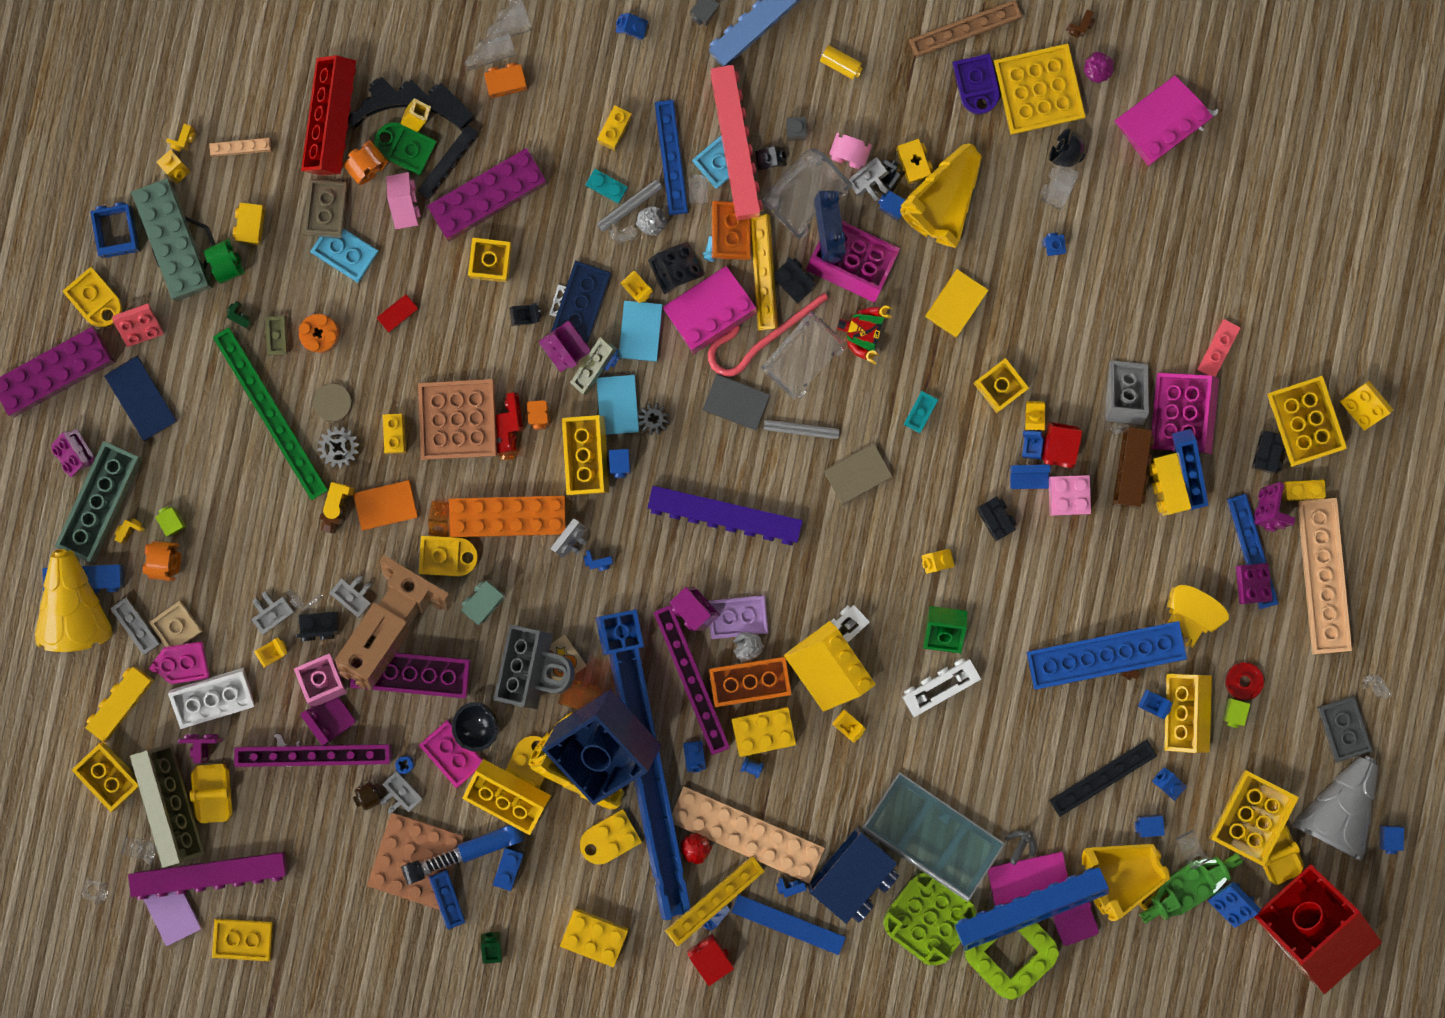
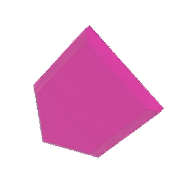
M203 642L164 647L148 668L163 677L170 684L209 679V669Z

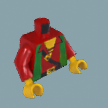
M869 307L858 310L856 314H853L851 322L843 319L839 320L837 330L847 332L845 341L855 356L876 364L872 359L874 356L880 357L875 352V347L884 321L883 317L892 318L891 315L886 314L887 310L893 309L892 307Z

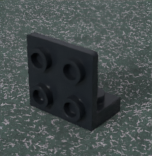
M688 242L658 252L648 260L664 294L670 293L680 285L704 276Z
M788 257L786 263L774 273V278L795 303L799 304L814 290L815 279L809 272L806 274L803 272L802 265L796 258L792 260L791 257Z
M338 612L299 615L300 634H295L296 638H301V641L316 640L315 636H320V640L335 639V635L340 634Z

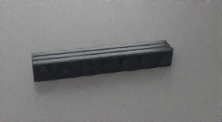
M469 125L465 127L419 187L418 193L426 199L433 197L435 189L442 185V180L449 176L448 172L456 167L457 164L455 163L463 158L465 150L468 151L471 147V142L476 141L478 138L476 130Z

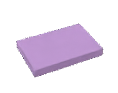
M765 595L709 601L720 614L710 625L711 639L736 637L742 632H750L756 635L768 634Z
M174 891L168 892V896L156 897V894L148 895V899H143L166 946L202 929L186 894L175 895Z

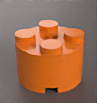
M369 140L360 150L356 148L349 153L348 156L350 158L343 163V167L358 185H364L376 177L375 174L379 170L382 171L387 166L388 161L374 143Z
M310 315L299 326V339L302 345L312 352L327 353L338 344L340 338L339 326L332 318L326 315ZM318 329L323 331L321 338L316 336Z
M153 541L151 544H146L145 554L147 556L146 563L143 564V574H146L149 579L175 581L176 578L173 577L175 574H179L181 567V552L177 551V547L180 548L179 544Z

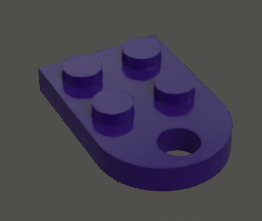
M990 53L952 62L961 103L964 108L976 115H983L993 110L999 99V90ZM978 100H985L987 107L979 109L976 104Z

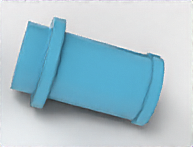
M712 236L708 237L705 252H703V259L714 262L717 259L712 258Z

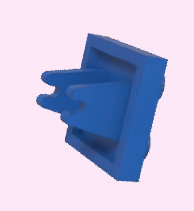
M1232 882L1208 899V902L1234 928L1256 916L1261 910L1253 902L1254 898L1252 896L1248 897L1239 888L1240 884L1238 882Z

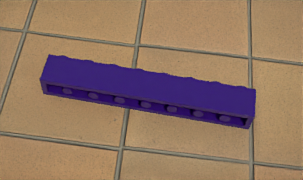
M652 486L647 509H651L650 513L662 516V512L670 514L669 518L680 520L681 517L688 518V522L695 524L703 521L707 522L708 527L718 529V525L726 527V531L734 533L738 529L745 531L744 535L755 537L756 534L763 535V539L774 541V538L782 540V544L793 546V542H798L802 520L656 486Z

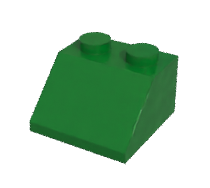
M929 606L923 649L961 654L967 629V611Z

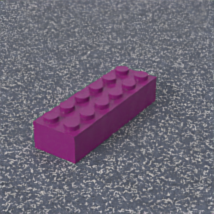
M526 148L434 201L427 207L449 242L546 186L547 182Z
M90 327L1 376L0 401L8 416L15 418L112 365L115 361L98 330Z
M396 653L372 690L466 699L468 698L471 659ZM351 678L350 688L362 689L359 686H357L355 684L356 681Z

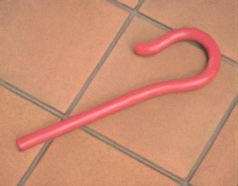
M825 293L820 295L780 325L778 329H775L756 343L737 367L725 369L717 364L715 353L720 345L733 339L740 330L738 325L710 345L708 362L711 368L717 374L725 377L741 373L762 348L828 300Z

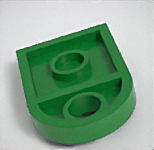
M395 122L382 126L375 136V146L384 155L386 160L421 176L437 144V141ZM384 133L391 135V140L387 143L381 142V135Z

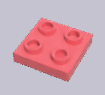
M149 303L112 316L113 322L127 347L164 335L163 329Z

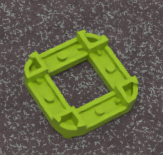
M1038 923L1018 930L1038 952L1011 978L984 952L997 939L964 951L968 963L1003 998L1013 1000L1024 995L1057 961L1059 956L1057 945Z

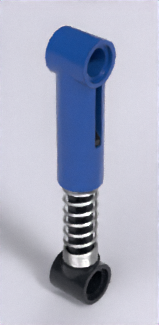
M507 825L499 830L461 843L451 852L448 851L446 854L443 853L441 856L438 855V857H433L431 860L429 858L428 861L419 862V860L403 865L401 870L406 884L410 885L425 879V876L431 874L432 871L436 872L437 869L441 870L442 867L446 868L447 865L451 866V864H456V862H469L496 850L525 840V837L521 830L512 825Z

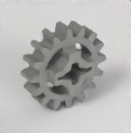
M334 427L333 432L327 429L328 435L322 434L321 436L324 440L318 441L322 447L318 448L317 451L323 453L320 455V458H326L325 464L327 465L332 462L331 466L333 468L337 464L339 468H343V463L350 466L349 460L355 461L354 454H359V451L355 450V448L359 447L360 444L354 442L357 440V436L351 437V430L345 433V427H342L341 431H339L338 427ZM335 435H343L339 439L332 438ZM349 441L351 443V451L347 447ZM333 443L339 445L341 444V448L345 451V453L338 450L336 451L337 448ZM327 444H329L330 447L329 453H327L326 450ZM341 455L346 457L342 460H334Z

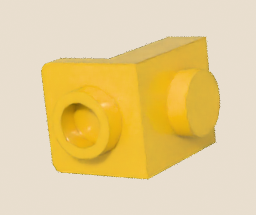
M184 124L178 141L167 138L166 142L171 145L170 148L181 152L184 149L188 151L190 143L194 142L196 136L195 129L190 125Z
M171 149L157 161L159 166L176 184L190 173V170Z
M636 271L631 272L620 283L638 303L646 301L650 297V293L653 292Z
M134 518L131 521L125 519L123 524L117 527L114 533L116 535L114 540L125 544L133 528L140 532H144L145 528L141 526L142 523Z
M951 549L922 555V563L926 574L955 567Z
M277 637L254 652L263 668L283 658L287 654V647Z
M843 710L832 723L853 743L860 739L866 730L846 710Z

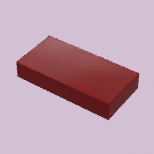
M405 294L380 314L377 319L386 331L390 333L419 309L408 295Z

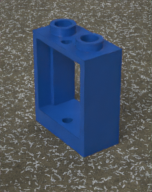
M126 202L115 203L114 207L98 206L95 207L96 210L90 211L99 257L103 259L140 252L132 206L126 204ZM126 213L131 242L105 247L100 218Z

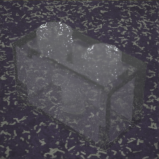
M1058 165L1052 167L1048 175L1051 179L1048 185L1044 184L1040 191V194L1043 195L1041 201L1061 210L1080 173L1067 166Z

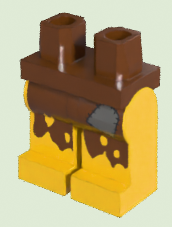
M331 482L323 509L324 513H321L319 518L323 520L321 531L336 533L338 524H343L344 522L342 517L345 514L344 505L347 495H353L355 488Z

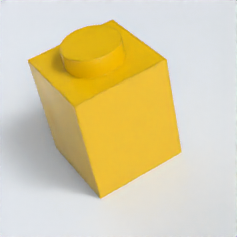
M414 98L406 107L400 124L418 132L425 124L431 107Z

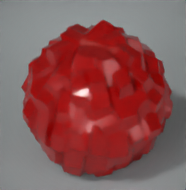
M698 833L686 836L680 845L683 858L689 863L693 862L694 864L704 863V859L707 858L712 849L707 837Z

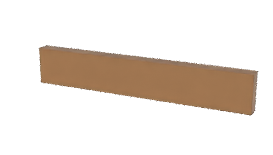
M1013 0L909 39V43L915 58L1022 19L1023 16L1017 1Z

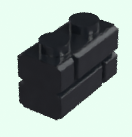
M1265 430L1261 431L1252 469L1276 474L1277 471L1281 470L1283 465L1281 455L1286 450L1280 434Z
M994 497L976 508L994 541H998L1015 531V525H1017L1012 515L1008 516L1005 509L1007 506L1002 498L998 499V497Z

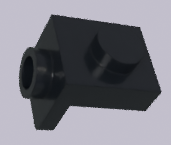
M773 146L755 151L758 170L787 166V154L784 147Z
M884 159L883 163L886 164L885 167L889 173L881 180L893 192L905 172L900 169L902 165L896 161L891 160L889 162Z
M538 303L509 307L512 326L533 325L540 322L541 311L538 308Z

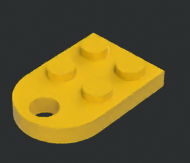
M93 267L88 268L62 291L82 316L96 327L104 328L114 324L113 319L109 321L104 319L103 314L105 311L111 310L113 316L122 312L120 299Z
M421 536L419 574L464 576L472 572L476 567L478 553L470 541L463 538ZM466 552H470L473 555L471 563L463 561V555Z
M528 736L517 744L505 771L540 789L545 777L530 768L529 759L534 751L532 743L540 741L542 737Z
M624 809L587 829L581 837L580 850L587 861L593 864H605L641 844L642 841ZM589 844H593L596 847V853L593 855H589L585 851L586 846Z

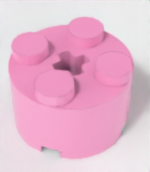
M836 133L829 155L832 156L831 159L835 162L843 164V161L850 162V167L861 170V167L866 166L873 145L868 144L866 147L864 141L847 135H843L840 138V133Z

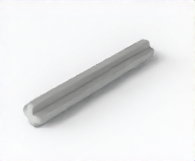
M654 180L599 221L597 225L600 230L606 231L662 189L660 182Z
M765 420L764 430L831 439L839 438L840 431L836 428Z

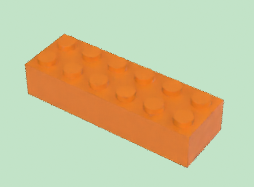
M566 496L449 499L450 537L561 535L567 528Z

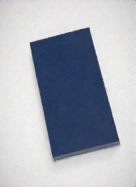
M575 260L551 332L565 322L570 321L587 344L611 272Z
M138 356L104 376L143 441L150 439L178 422Z

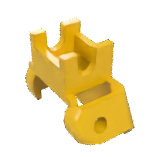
M1187 585L1172 587L1167 605L1170 608L1169 613L1172 615L1167 623L1180 622L1182 635L1188 638L1186 646L1193 648L1202 632H1213L1229 620L1227 610L1208 594Z

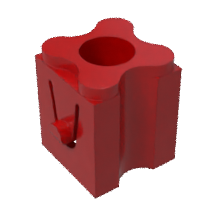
M1048 421L1042 457L1044 463L1074 468L1082 430L1078 426Z
M710 934L687 951L689 959L708 986H711L734 970V964L728 957V950L722 948L713 934Z

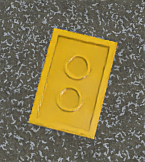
M956 269L925 315V318L957 338L988 292V289Z
M215 918L212 958L271 961L273 922Z

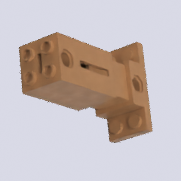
M385 555L381 558L380 565L383 576L389 580L387 583L389 590L379 605L373 603L335 658L337 669L340 671L339 674L346 679L352 678L356 681L355 684L362 689H373L409 636L408 627L418 612L423 614L431 602L432 606L440 611L442 609L448 611L452 606L449 593Z

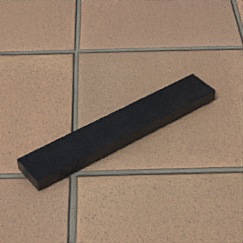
M1146 739L1049 801L1058 816L1061 817L1157 757V754Z

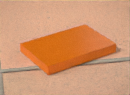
M713 201L712 258L750 260L751 219L737 221L733 202Z
M410 480L353 493L361 531L418 518Z

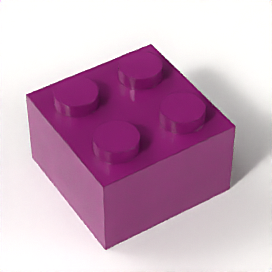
M685 587L669 602L672 605V611L678 617L681 615L685 620V626L691 631H704L720 616L718 611L696 587Z

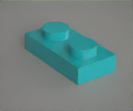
M595 168L585 184L586 187L618 205L628 189L627 186Z
M921 391L903 425L920 434L938 399Z

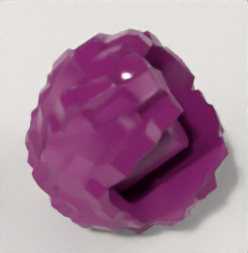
M1102 52L1092 53L1085 61V75L1092 82L1101 83L1107 81L1114 72L1113 59Z

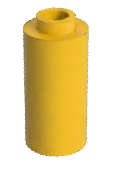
M830 45L826 47L819 61L852 80L855 77L859 78L863 71L861 62Z

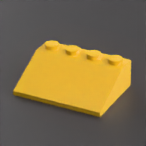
M1323 376L1267 393L1291 467L1347 449Z
M831 621L784 654L788 663L823 712L860 697L876 685L838 628Z
M1243 770L1209 839L1264 867L1299 797L1247 770Z

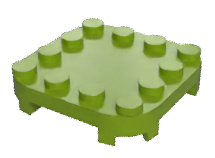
M921 871L909 880L887 909L883 925L891 939L895 940L923 963L929 966L945 964L961 943L955 925L958 924L957 922L964 918L971 919L976 917V910L970 901L967 902Z

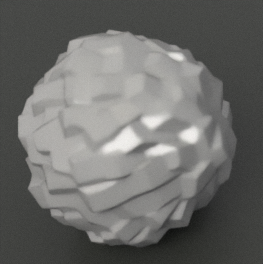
M649 206L642 209L637 216L636 225L645 234L657 236L667 225V219L664 218V212L661 208Z
M742 632L733 640V643H736L738 646L734 652L741 662L755 661L764 648L760 636L754 633Z

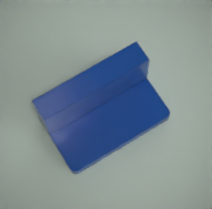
M1050 465L1010 466V488H1049Z

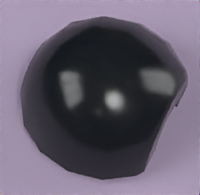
M470 702L461 706L455 713L452 721V734L455 741L462 748L469 751H482L489 748L497 740L500 732V724L496 716L488 706L481 702Z

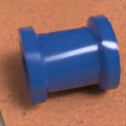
M410 756L398 758L395 763L396 770L401 774L410 772L414 768L413 759ZM407 760L409 768L402 769L400 762Z
M746 756L740 772H748L755 775V778L758 779L764 763H758L749 759V756Z

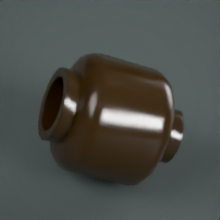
M367 782L355 789L356 796L352 798L357 808L361 806L363 810H369L381 803L380 798L383 796L377 784L373 785V783Z

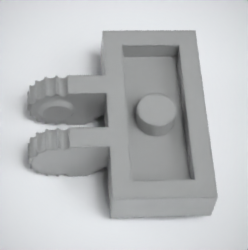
M875 157L847 180L859 197L868 191L872 198L877 201L879 196L872 188L876 183L882 192L887 193L889 191L881 180L889 171L878 157Z
M573 519L550 549L562 558L569 554L570 551L578 554L580 551L574 544L576 541L583 545L587 543V541L581 538L586 527L576 519Z
M361 574L351 585L341 578L329 593L358 618L371 605V602L364 595L373 585L371 582L367 583L360 593L354 588L363 580L364 576Z
M266 591L262 595L270 605L268 608L264 609L257 598L252 600L260 613L251 620L262 635L295 613L284 597L274 602Z
M398 771L382 784L390 793L381 800L380 804H386L392 796L398 801L389 808V814L394 812L400 805L410 812L423 799Z

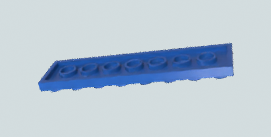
M1179 621L1027 652L1034 690L1187 660Z

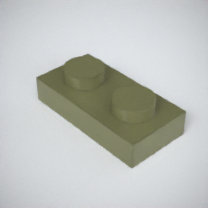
M265 317L267 355H287L286 317Z

